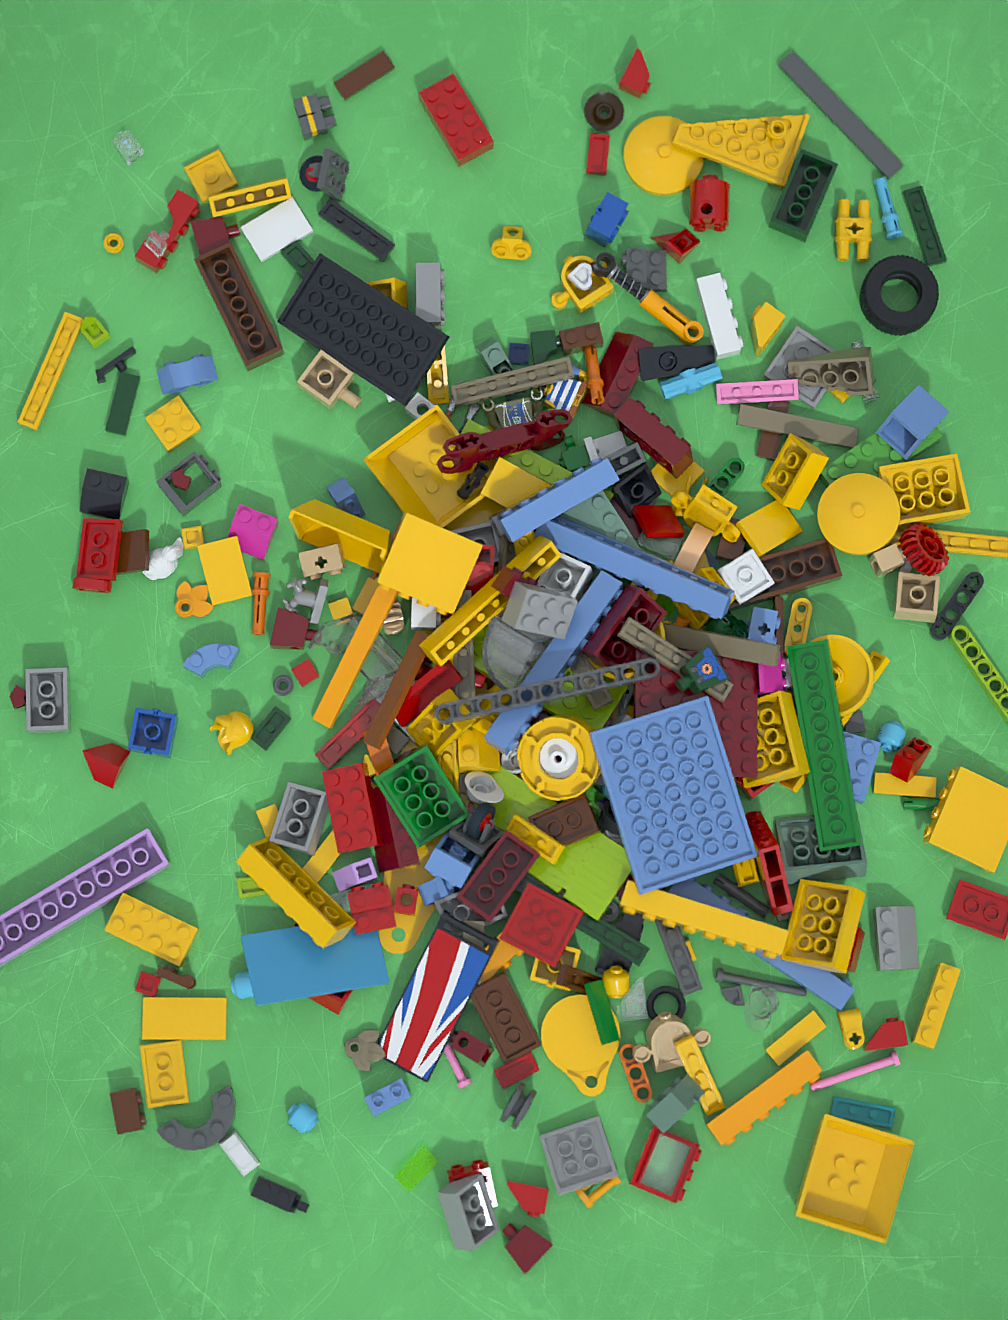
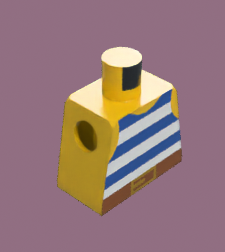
M567 379L552 383V385L539 386L536 392L540 393V387L542 388L543 395L546 396L544 401L546 408L549 410H567L572 418H574L587 389V384Z

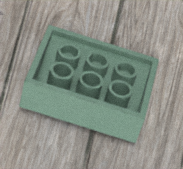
M603 490L558 515L642 551ZM569 554L571 558L576 559L575 556ZM582 562L592 568L594 575L589 583V586H591L601 570L592 563ZM603 570L604 572H606L607 574L611 575L612 577H614V578L616 577V576L613 574V572H610V571H608V570Z
M814 816L775 820L777 842L788 884H797L800 882V879L825 881L866 876L867 859L861 829L862 845L820 851Z

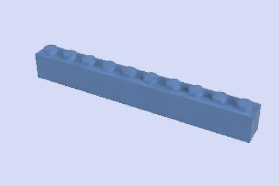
M560 516L539 526L535 532V539L541 535L551 540L558 551L563 554H571L581 562L592 563L600 570L613 572L616 577L627 578L637 586H645L656 594L669 596L672 601L683 602L693 610L704 611L712 618H723L729 609L735 592Z
M601 570L577 604L565 639L553 638L519 687L566 677L565 672L569 667L572 668L578 659L577 655L622 594L624 588L621 581ZM546 686L541 690V693L549 697L553 694V689ZM524 691L521 694V698L524 701H530L533 695L529 691ZM512 698L509 700L506 706L512 703ZM544 703L500 713L484 736L486 743L505 755H508L510 751L513 752L519 743L518 739L520 736L524 735L530 728L532 719L540 715Z
M696 877L673 884L667 892L748 918V913L740 907L736 910L730 905V900L722 895L720 897L714 895V890L706 884L701 886L695 882ZM757 950L753 953L837 1011L842 1010L855 990L851 987L852 983L842 977L840 980L835 977V972L781 960V956L770 959L762 956L763 952Z

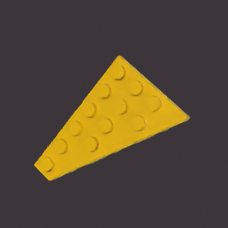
M786 115L783 117H761L760 119L749 120L740 119L712 123L679 124L671 145L784 188L810 115ZM774 119L782 120L787 126L786 135L778 140L772 139L767 133V125ZM773 127L774 132H780L778 127Z

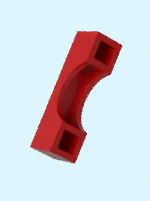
M177 189L167 205L173 217L171 230L160 239H145L135 254L137 262L155 273H158L160 269H164L168 262L167 257L171 252L174 253L179 245L178 240L188 232L190 221L192 219L195 220L200 213L199 202Z

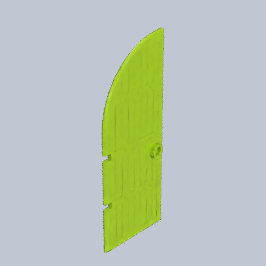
M501 765L498 772H485L495 779L504 792V798L501 801L490 803L496 809L493 819L495 826L503 831L506 830L514 814H519L529 821V816L557 805L553 800L536 794L523 780ZM474 803V809H476L479 804ZM599 832L564 847L556 864H552L539 856L527 873L557 894L560 893L562 888L567 890L563 898L598 921L631 874V868L625 849Z

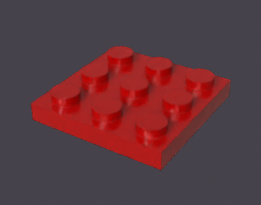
M528 883L499 939L555 968L584 911Z

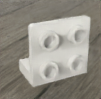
M621 431L592 440V437L583 439V445H585L590 462L598 457L602 459L626 446Z

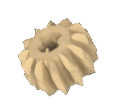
M397 599L383 624L387 635L399 634V632H403L405 629L401 605Z

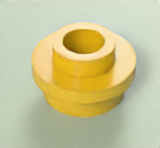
M774 119L767 125V133L772 139H781L787 133V126L782 120ZM773 127H778L780 132H774Z
M111 233L105 237L103 245L106 251L114 254L123 249L124 241L119 234ZM112 241L117 242L115 247L110 246Z

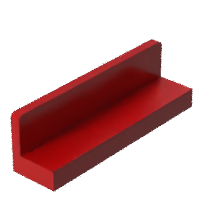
M450 660L446 661L442 666L437 664L410 687L396 716V720L401 727L407 726L435 698L449 688L452 689L463 680Z

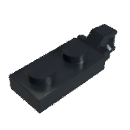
M261 1176L258 1177L251 1196L287 1212L294 1213L298 1209L306 1213L309 1208V1204L300 1201L302 1196L297 1194V1192Z

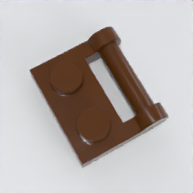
M165 965L164 968L158 967L156 975L187 989H193L196 986L195 978L190 975H177L178 970Z

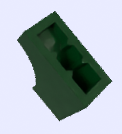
M555 330L537 331L530 334L534 365L545 363L551 355L557 354V348L561 347L560 337L555 335Z

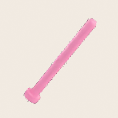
M448 1042L444 1053L459 1081L457 1086L460 1090L470 1085L472 1081L470 1078H466Z
M896 1051L891 1052L889 1057L810 1084L811 1090L816 1091L892 1064L895 1067L899 1066V1058Z

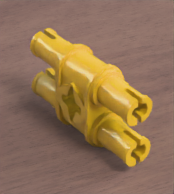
M840 199L838 200V217L835 219L836 237H834V241L837 243V260L848 261L849 243H856L857 261L868 262L869 244L872 242L871 224H873L870 218V201L859 200L858 218H851L850 200ZM851 227H854V230L857 231L856 234H853L852 230H850Z

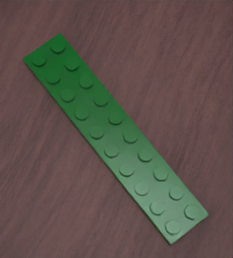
M829 640L787 646L800 732L810 773H807L820 851L862 845Z

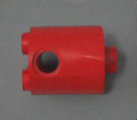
M708 174L703 175L702 179L694 180L690 183L689 225L694 227V231L705 232L706 229H714L716 232L726 231V226L729 224L730 184L728 182L718 180L717 175Z

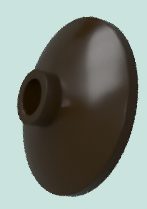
M599 92L591 96L586 102L584 116L592 128L598 131H610L618 127L622 122L624 106L616 95L609 92ZM602 111H605L608 115L606 117H603L600 115V113Z

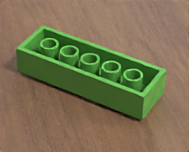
M936 427L918 448L905 459L877 433H874L824 467L819 475V479L827 489L832 482L848 474L866 473L879 478V466L909 462L938 443L943 435Z

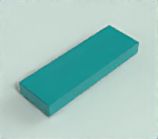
M833 1096L830 1115L845 1120L892 1129L896 1108Z

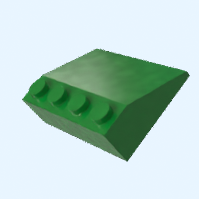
M426 743L373 778L417 848L422 847L460 823L470 813Z

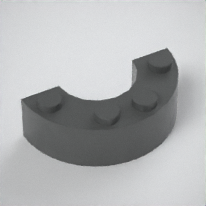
M227 1086L211 1096L213 1114L204 1126L189 1129L181 1125L177 1119H173L157 1129V1132L166 1142L184 1150H202L217 1144L228 1134L236 1116V1099L231 1086Z

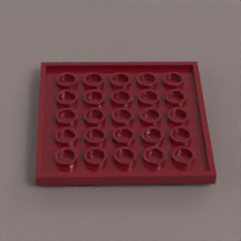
M639 649L634 650V661L651 658ZM682 650L691 657H693L697 652H699ZM715 655L730 678L728 681L734 684L724 702L718 701L704 691L693 694L690 688L680 691L675 681L681 678V676L659 663V673L654 679L634 683V719L708 696L733 778H757L758 663ZM652 664L644 666V670L648 674H653L656 671L655 666Z

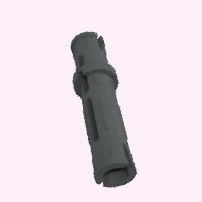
M721 872L713 881V884L728 893L727 896L730 898L731 896L763 919L769 913L770 908L741 887H738L737 882H732L722 875Z

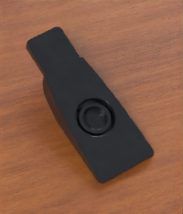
M667 345L640 348L638 350L641 381L668 377L692 368L697 369V367L715 363L713 345L696 347L692 345Z
M637 912L634 915L624 913L616 928L640 942L644 926L643 922L645 920L642 918L643 914ZM605 946L595 967V972L603 975L611 966H620L629 973L632 962Z

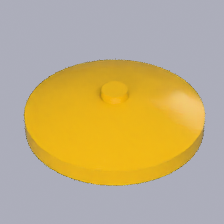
M670 116L652 117L638 124L629 134L624 147V166L633 183L643 191L658 196L674 195L690 187V183L698 178L703 166L704 157L671 145L679 124H687L686 122Z
M866 473L848 474L832 482L822 494L817 512L818 523L825 539L837 550L851 555H867L882 549L892 540L900 522V506L896 494L882 479Z
M841 635L820 636L810 642L829 640L841 717L847 716L861 708L873 690L875 672L872 660L867 651L851 638Z

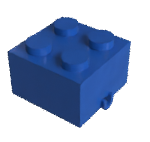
M607 192L600 206H597L596 213L591 217V222L583 236L605 247L607 242L612 243L620 229L616 226L622 225L629 212L626 210L629 203Z
M136 708L128 749L134 752L171 758L178 716L164 713L154 708L152 710Z

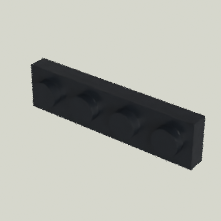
M331 198L318 213L319 217L382 262L385 261L395 247L394 243Z

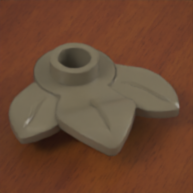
M362 1031L357 1038H351L345 1043L344 1050L346 1055L353 1058L354 1065L359 1070L369 1071L370 1061H378L386 1055L384 1050L375 1043L380 1034L378 1031ZM353 1044H357L359 1046V1050L357 1052L351 1051V1046Z

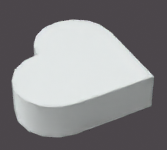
M581 263L568 275V278L579 289L588 290L592 284V278L590 277L592 268L588 263Z

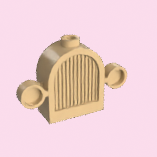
M662 1012L647 1027V1045H636L633 1048L632 1054L636 1061L640 1063L646 1062L650 1058L651 1066L658 1073L683 1066L673 1043L692 1034L697 1045L702 1047L710 1042L711 1036L704 1028H698L691 1033L681 1018L670 1012Z

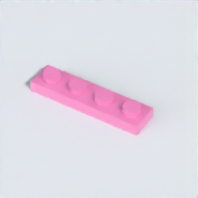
M798 379L716 384L717 404L799 400Z

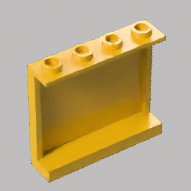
M404 511L401 525L379 576L375 578V581L379 583L378 587L390 591L391 588L398 591L397 595L409 600L410 596L416 598V603L428 608L429 604L435 606V611L446 616L448 612L454 614L483 545Z
M954 767L947 775L948 783L939 794L940 802L931 813L932 821L923 832V843L934 845L980 867V870L987 873H995L1008 842V788L964 767Z

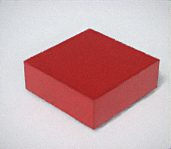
M309 659L291 669L301 687L319 678Z
M141 971L135 991L156 997L161 977Z

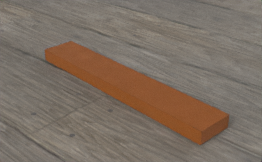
M416 630L363 740L364 743L379 750L381 749L426 656L419 645L430 636L429 634Z

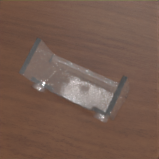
M354 613L323 623L307 647L313 649L323 645L330 654L339 655L345 653L363 615ZM380 632L360 670L368 679L364 684L365 692L358 700L360 705L380 698L387 692L403 659L401 654Z

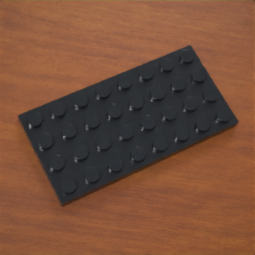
M321 253L317 256L277 321L404 406H407L450 338L447 334Z

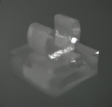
M152 230L147 234L144 245L160 258L165 253L168 242L167 238L170 235L164 230L159 234Z

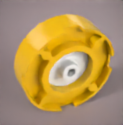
M567 714L546 717L530 727L523 735L517 751V760H519L521 770L520 774L527 786L536 794L556 801L575 798L589 789L601 774L589 733L595 730L584 720Z

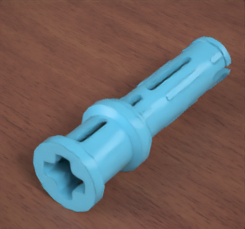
M886 178L876 179L874 184L883 214L881 220L885 224L887 231L886 239L899 238L904 233L899 226V215L895 213L887 180Z

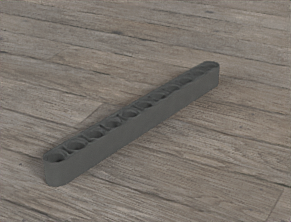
M647 658L448 702L436 708L435 717L440 724L448 725L651 680L658 675L660 665L655 659ZM652 664L655 666L656 671L653 674H648L645 672L644 666ZM627 668L633 669L635 676L633 678H626L623 673L624 670ZM604 674H613L615 680L612 683L605 682L603 679ZM587 677L594 680V685L590 688L585 687L582 683ZM565 682L573 684L574 689L571 692H565L562 689V685ZM546 686L553 689V694L549 697L541 693V690ZM524 691L532 693L533 698L530 701L522 700L521 694ZM503 696H510L512 703L504 706L500 700ZM483 700L491 702L492 706L489 710H482L480 708V703ZM462 705H469L471 712L463 715L459 712V709ZM447 709L451 715L448 719L443 720L439 717V712Z

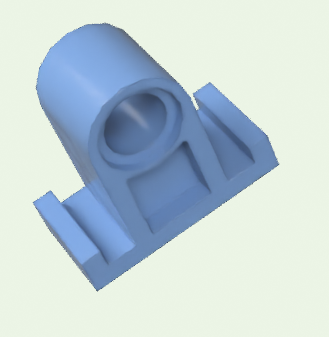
M344 477L326 487L338 509L359 518L365 515L355 491Z
M435 877L433 880L417 888L424 905L428 906L434 904L437 900L461 891L464 886L461 889L453 887L443 878Z

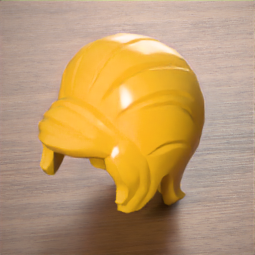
M232 711L227 715L215 717V721L209 726V729L211 731H220L217 737L218 743L227 755H231L232 750L245 745L250 740L253 734V723L245 713Z

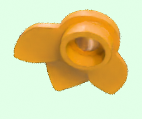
M184 581L176 591L178 600L175 604V611L180 617L188 618L192 615L204 617L213 610L214 607L206 602L208 597L207 585H199L191 589V586ZM184 604L189 605L187 611L182 610Z

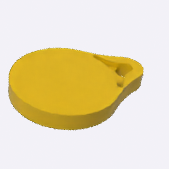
M572 995L558 1001L546 1014L541 1027V1043L548 1059L574 1082L583 1095L589 1097L600 1094L605 1088L608 1070L617 1052L620 1040L605 1045L601 1044L587 995ZM612 1011V1014H613V1017H614V1021H615V1024H616V1027H617V1031H618V1034H619V1038H620V1027H619V1023H618V1020H617V1018H616L614 1012ZM588 1076H594L597 1079V1085L594 1088L586 1086L585 1080Z

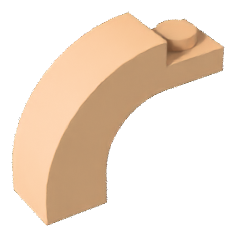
M696 523L673 565L693 573L707 549L714 531Z

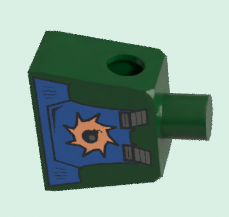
M707 645L679 668L682 677L676 680L675 684L680 691L690 688L692 693L696 694L718 686L730 678L711 647Z

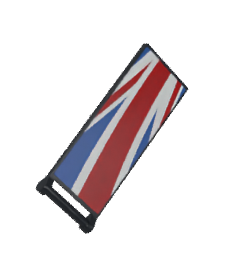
M446 910L442 913L377 1043L386 1054L382 1059L424 1082L430 1080L500 942V939L492 938L451 916V913ZM447 922L489 945L488 950L486 951L444 928V925Z

